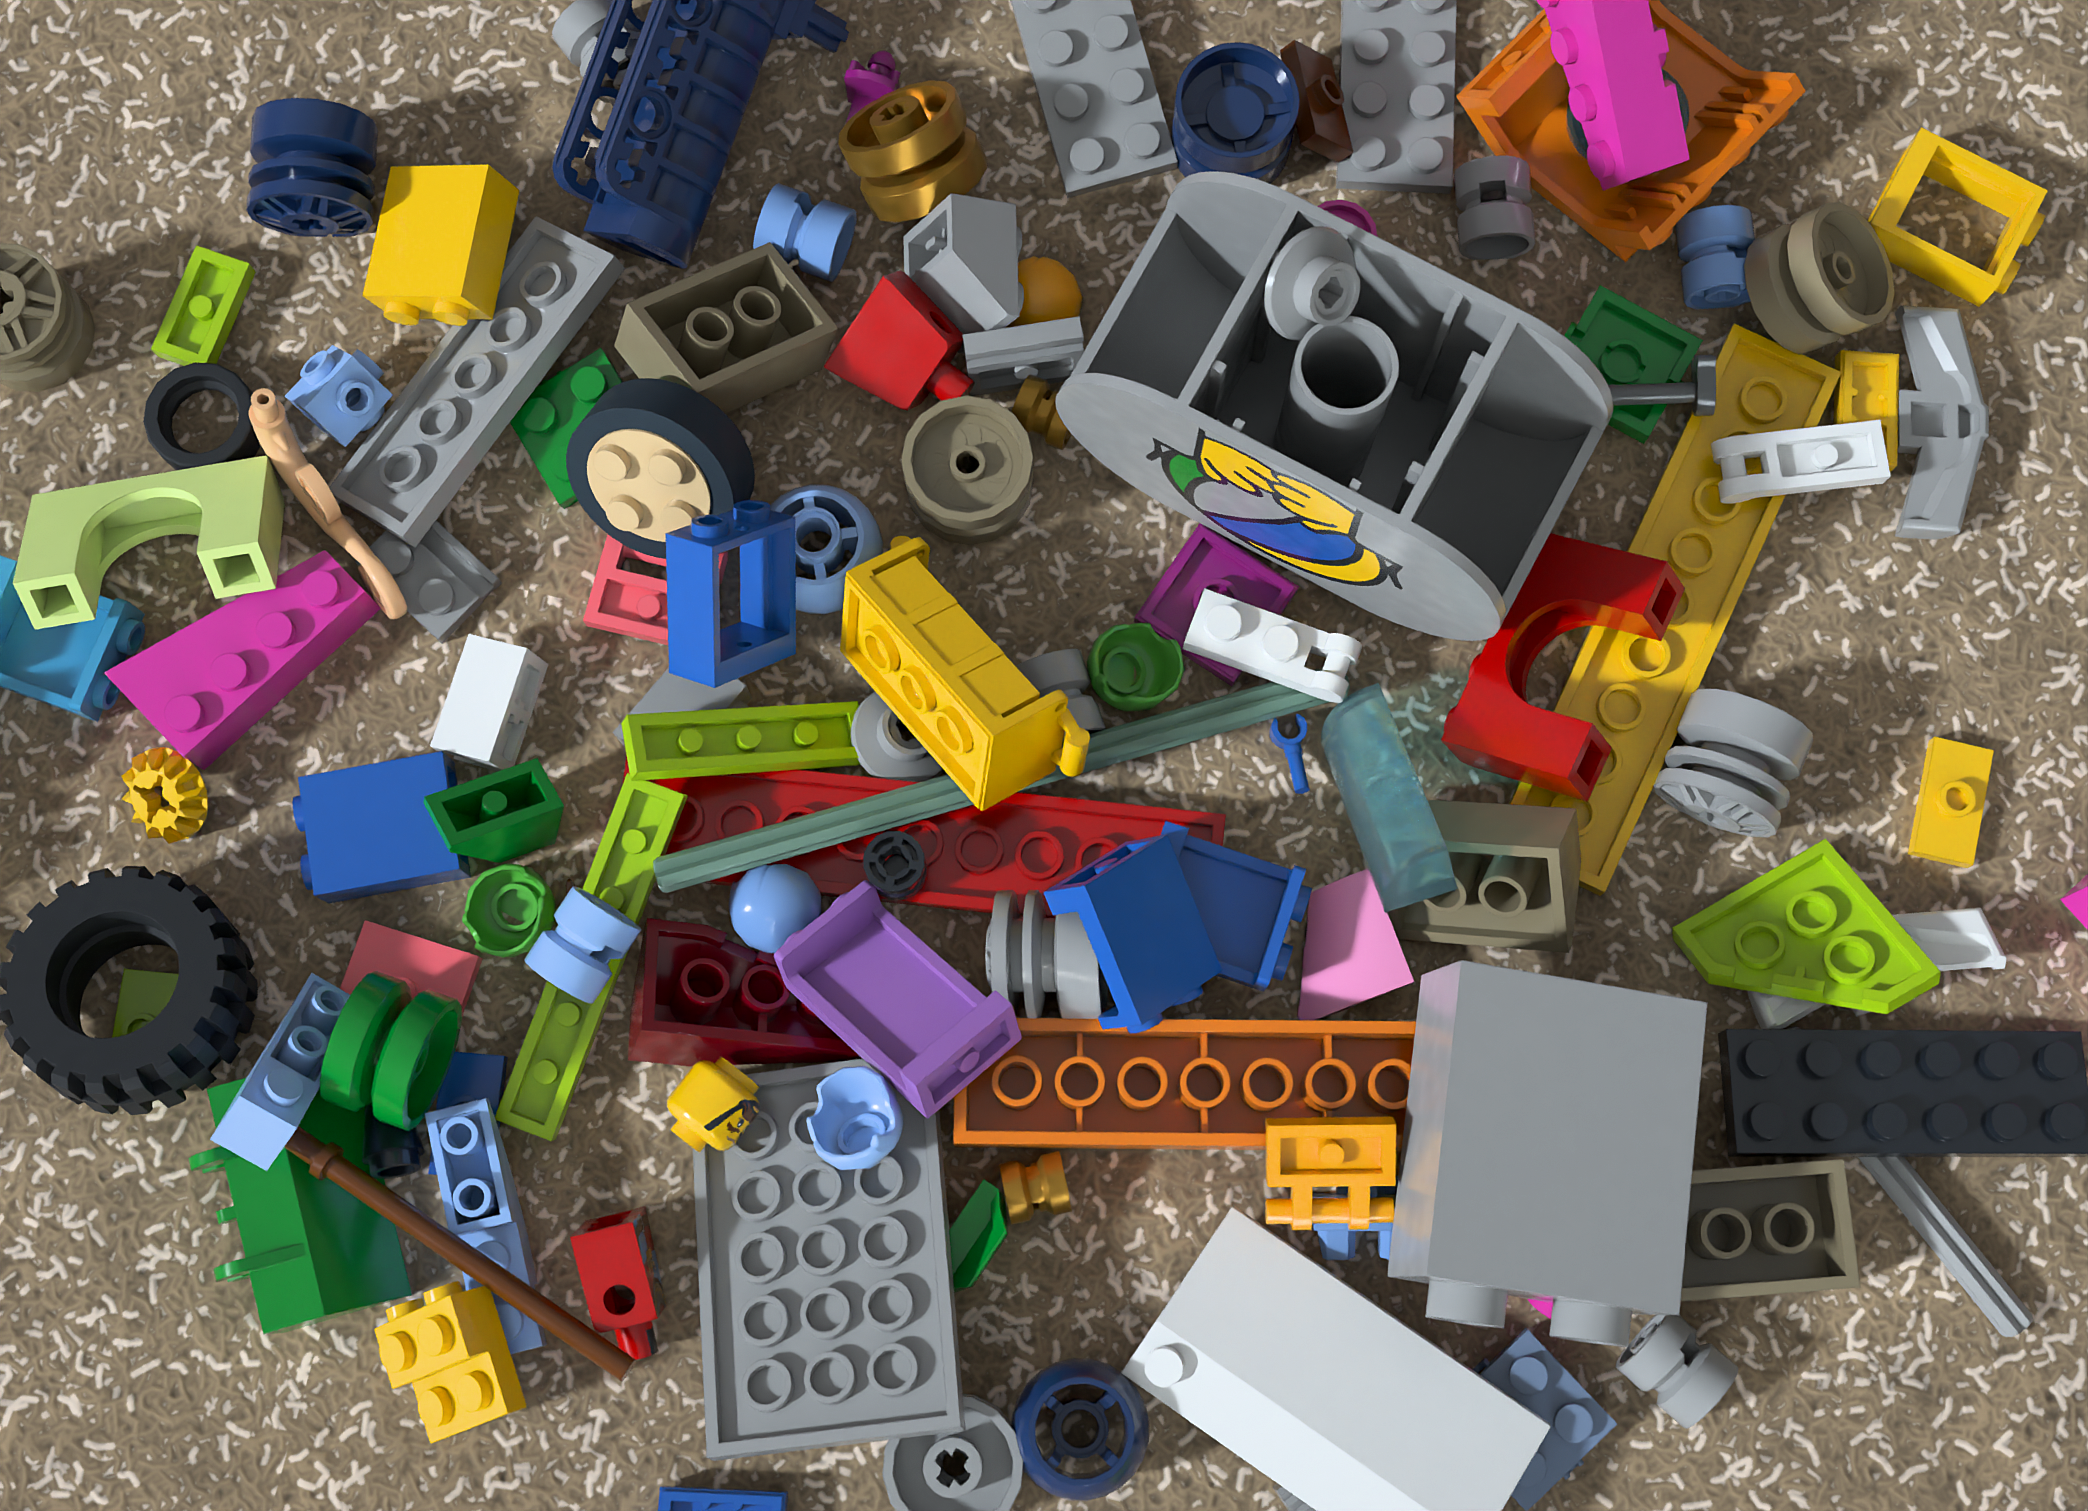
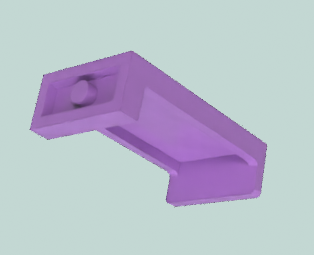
M868 880L862 881L850 892L840 895L830 908L803 930L796 931L789 936L783 946L774 954L786 988L878 1074L882 1075L892 1087L927 1119L1022 1039L1013 1005L996 990L988 997H985L887 911L880 902L876 887Z

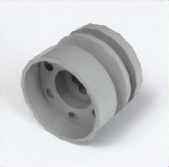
M1720 689L1696 690L1691 694L1677 727L1679 737L1688 746H1675L1668 750L1665 756L1668 768L1658 773L1654 783L1655 793L1670 806L1709 826L1750 837L1768 838L1775 835L1781 823V814L1778 810L1787 807L1790 800L1789 790L1779 780H1793L1799 777L1813 743V733L1801 721L1787 712L1761 700Z
M998 890L994 898L992 919L986 934V975L991 992L993 993L996 990L1013 1005L1015 1016L1018 1013L1020 992H1024L1027 1018H1040L1045 1005L1046 992H1056L1059 1011L1063 1019H1098L1099 1015L1107 1011L1108 985L1078 912L1058 914L1056 918H1046L1041 893L1038 890H1028L1023 918H1020L1017 895L1014 890Z

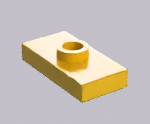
M1840 350L1835 356V369L1842 373L1834 388L1833 425L1880 420L1889 470L1891 472L1897 467L1899 354Z
M1933 737L1928 741L1908 855L1963 868H1969L1974 865L1994 750L1939 737Z

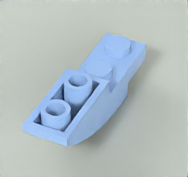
M485 1098L425 1113L448 1230L535 1289L534 1284L538 1283L527 1230L505 1148L489 1099ZM462 1271L466 1291L483 1286ZM492 1292L510 1354L547 1345L542 1326Z

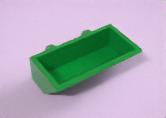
M246 1078L207 1089L216 1128ZM319 1087L298 1126L326 1145L329 1142L339 1145L344 1149V1158L371 1176L370 1167L362 1163L365 1108L353 1112L328 1103L321 1097ZM221 1145L188 1158L191 1172L201 1169L203 1173L226 1170L234 1206L216 1211L218 1224L237 1221L246 1258L214 1268L216 1282L223 1280L234 1282L251 1279L263 1334L289 1332L412 1295L395 1224L328 1177L319 1180L310 1174V1165L283 1147L267 1171ZM376 1179L385 1185L384 1179Z

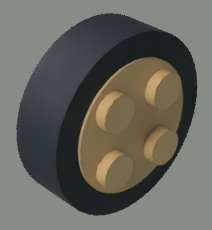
M653 378L633 379L609 389L600 397L575 429L567 447L566 468L568 478L576 498L589 517L618 542L635 551L656 558L666 559V533L691 525V519L694 517L719 515L731 511L735 503L750 500L754 489L755 470L751 452L741 432L732 420L717 405L698 392L666 380Z

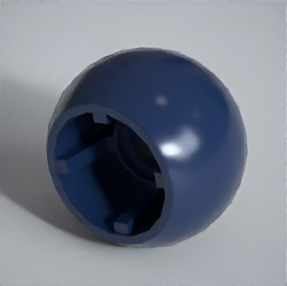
M1067 1359L1055 1362L1039 1371L1025 1385L1019 1395L1011 1419V1426L1015 1431L1019 1452L1023 1459V1471L1037 1486L1046 1492L1067 1500L1089 1501L1105 1497L1120 1489L1135 1475L1144 1460L1149 1443V1417L1145 1402L1137 1387L1128 1377L1113 1366L1094 1359ZM1070 1384H1091L1105 1390L1095 1402L1084 1398H1072L1061 1403L1053 1395L1055 1391ZM1117 1401L1123 1415L1124 1436L1119 1450L1115 1454L1105 1445L1109 1430L1104 1411ZM1043 1404L1054 1411L1051 1420V1434L1056 1443L1045 1457L1042 1455L1036 1442L1035 1423ZM1074 1410H1086L1092 1413L1097 1421L1095 1437L1085 1445L1075 1446L1070 1444L1062 1435V1422L1068 1413ZM1097 1453L1107 1463L1105 1466L1090 1473H1069L1057 1468L1065 1454L1073 1458H1088Z

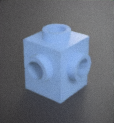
M331 345L327 351L323 350L316 353L305 363L300 373L302 378L285 397L327 436L346 447L359 432L370 429L379 421L384 413L385 403L393 394L378 381L384 372L367 355L358 349L350 355Z

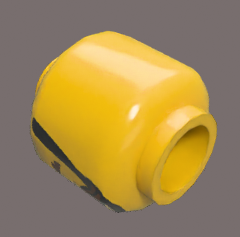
M720 1057L715 1064L707 1060L698 1061L667 1099V1108L677 1119V1122L670 1130L699 1153L707 1143L717 1150H729L759 1114L760 1103L754 1094L760 1087L723 1057Z

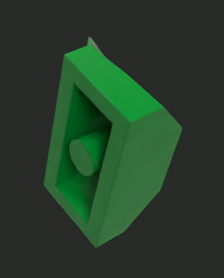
M983 1179L949 1230L954 1293L974 1287L1008 1236L1005 1194L985 1179Z

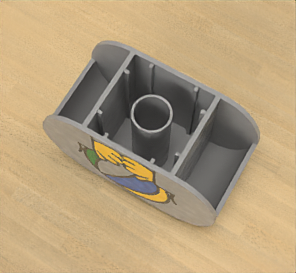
M1215 171L1189 175L1176 185L1168 199L1166 209L1073 372L1060 388L1055 400L1059 417L1079 443L1106 467L1151 498L1375 615L1430 635L1462 641L1485 640L1493 637L1499 631L1613 413L1611 391L1598 368L1577 346L1541 320L1288 191L1248 176ZM1318 226L1333 228L1345 237L1355 257L1356 271L1360 279V294L1356 306L1344 321L1335 326L1316 324L1304 335L1302 340L1287 339L1274 330L1265 310V285L1270 268L1281 249L1298 233Z

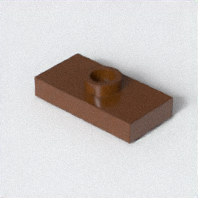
M1294 39L1280 50V57L1291 71L1299 92L1296 128L1300 144L1339 163L1353 153V148L1342 105L1344 103V95L1337 83L1332 59Z

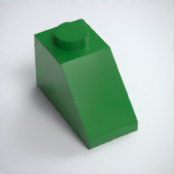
M538 758L424 796L423 802L450 853L498 863L555 844L564 809V804Z

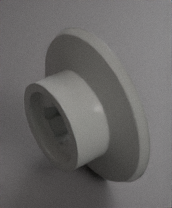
M1324 226L1312 227L1294 236L1278 253L1270 268L1264 295L1268 320L1278 334L1287 339L1302 340L1304 335L1316 324L1335 326L1351 314L1359 298L1360 279L1356 271L1353 251L1345 237L1333 228Z
M876 691L869 695L857 708L851 727L852 747H855L859 756L858 761L863 768L874 778L923 782L939 777L945 770L916 737L915 739L904 741L898 726L904 725V723Z

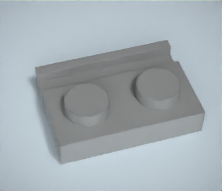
M1080 316L962 335L967 376L975 381L970 391V396L1020 389L1029 374L1047 380L1048 384L1065 382L1070 377L1084 352L1082 343L1084 338Z
M437 521L433 523L415 548L388 531H385L370 546V549L396 581L407 604V612L441 644L483 603V600L494 589H497L502 584L494 573Z

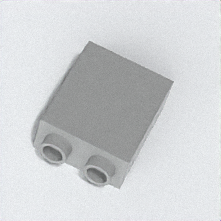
M1464 960L1421 975L1387 1277L1429 1283L1425 1317L1469 1325L1504 1328L1508 1296L1553 1302L1549 1334L1551 1337L1629 1347L1632 1314L1679 1315L1707 1002Z

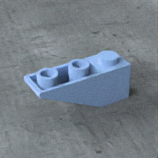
M313 973L310 974L210 1140L262 1169L268 1170L297 1129L320 1087L323 1058L331 1033L350 994Z

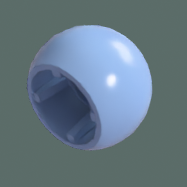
M814 484L794 488L777 498L770 505V510L795 517L796 564L806 573L816 576V580L796 576V610L808 614H827L843 610L846 571L882 554L883 541L879 526L870 510L857 497L844 489L830 485ZM838 522H840L847 528L840 529ZM822 531L831 536L830 543L821 551L809 552L800 547L803 538L811 532ZM845 550H849L853 557L846 567L828 577V573L836 569L843 560Z

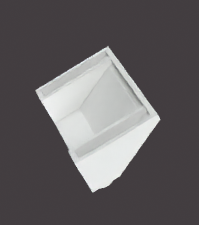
M1234 1205L1121 1372L1316 1511H1502L1551 1427V1424Z

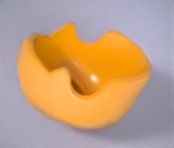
M1032 256L1018 262V282L1022 284L1024 289V302L1019 317L1005 328L1079 316L1083 296L1076 277L1059 261L1047 257L1037 258Z

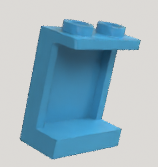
M0 555V687L98 722L103 709L109 710L112 708L120 694V690L104 672L124 662L127 655L131 656L137 652L145 634V625L142 622L145 614L126 600L120 598L112 600L99 595L95 620L35 630L13 585L18 561Z

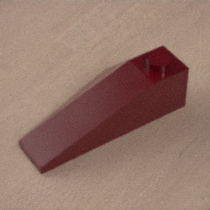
M647 918L631 1000L628 1060L693 1066L701 1060L711 1061L715 1064L720 1057H723L732 1065L842 1062L862 1059L786 988L774 958L775 953H766L761 950L758 953L725 939L726 932L709 925Z

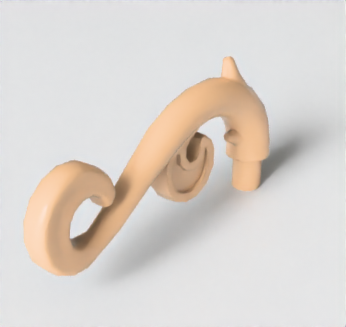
M261 388L253 392L251 396L252 404L249 408V418L263 450L282 479L324 532L360 563L358 571L380 609L390 619H398L405 615L407 604L396 581L343 516L333 493L320 473L312 464L307 462L290 427L283 404L276 399L274 393L269 389Z

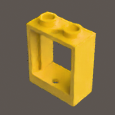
M1921 127L1903 151L1867 221L1871 224L1884 245L1889 262L1980 307L1994 291L2003 295L2014 280L2021 263L2013 260L2020 244L2026 247L2029 246L2042 226L2045 215L2038 212V209L2048 190ZM1922 175L2009 217L1983 270L1896 227Z

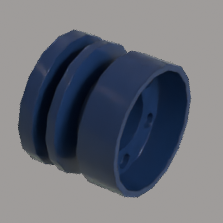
M312 98L273 100L257 107L252 116L250 153L258 164L253 165L248 175V183L251 190L247 196L246 207L251 219L265 228L300 237H327L328 234H332V237H352L368 231L373 223L374 212L370 201L374 197L375 186L371 178L367 176L371 174L376 166L378 129L374 120L360 110L344 104Z

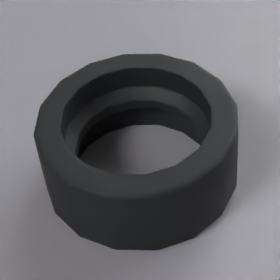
M195 362L173 369L156 383L146 400L143 423L149 443L175 470L253 458L261 447L249 418V408L252 404L251 396L253 392L235 372L218 364ZM204 390H218L228 395L235 402L239 413L238 424L231 437L217 449L204 453H192L182 448L175 440L171 427L173 416L180 404L191 395Z

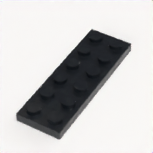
M1725 1029L1718 1033L1728 1157L2088 1156V1084L2081 1031Z

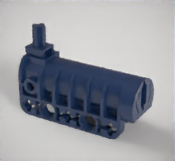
M612 0L554 155L552 165L554 178L563 190L593 205L583 231L631 254L666 266L687 268L771 40L805 37L824 49L835 53L840 42H846L849 31L845 29L847 22L815 4L816 0H653L645 22L638 19L633 12V0ZM623 26L627 30L641 32L639 38L629 40L631 33L622 32ZM627 45L625 56L630 60L627 69H620L617 72L619 63L616 59L612 58L615 49H624ZM603 80H614L613 85L621 87L618 91L614 88L601 86ZM600 97L608 99L613 106L604 131L595 126L591 116L594 103ZM584 135L593 140H600L599 146L589 147L590 142L581 141L582 136ZM586 155L585 165L592 169L589 178H579L577 180L578 172L571 167L572 160L574 158H584Z

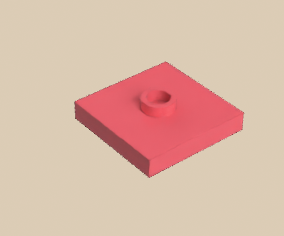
M365 920L340 989L351 995L354 988L367 974L378 971L405 981L410 987L412 998L420 992L429 989L457 999L462 1006L463 1016L483 958Z

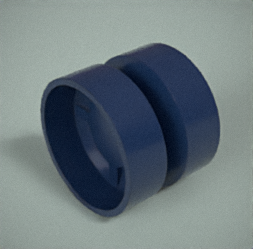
M1234 42L1211 47L1200 53L1187 65L1177 85L1171 141L1178 161L1177 166L1185 178L1199 172L1215 171L1244 175L1269 184L1275 181L1287 163L1299 109L1297 84L1286 64L1275 54L1260 46Z

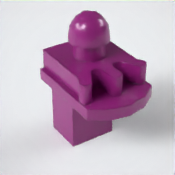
M886 50L877 51L871 56L867 64L868 69L864 68L858 61L851 60L849 69L846 70L844 76L848 102L852 103L847 121L869 103L900 88L899 78L901 73L895 70V59Z

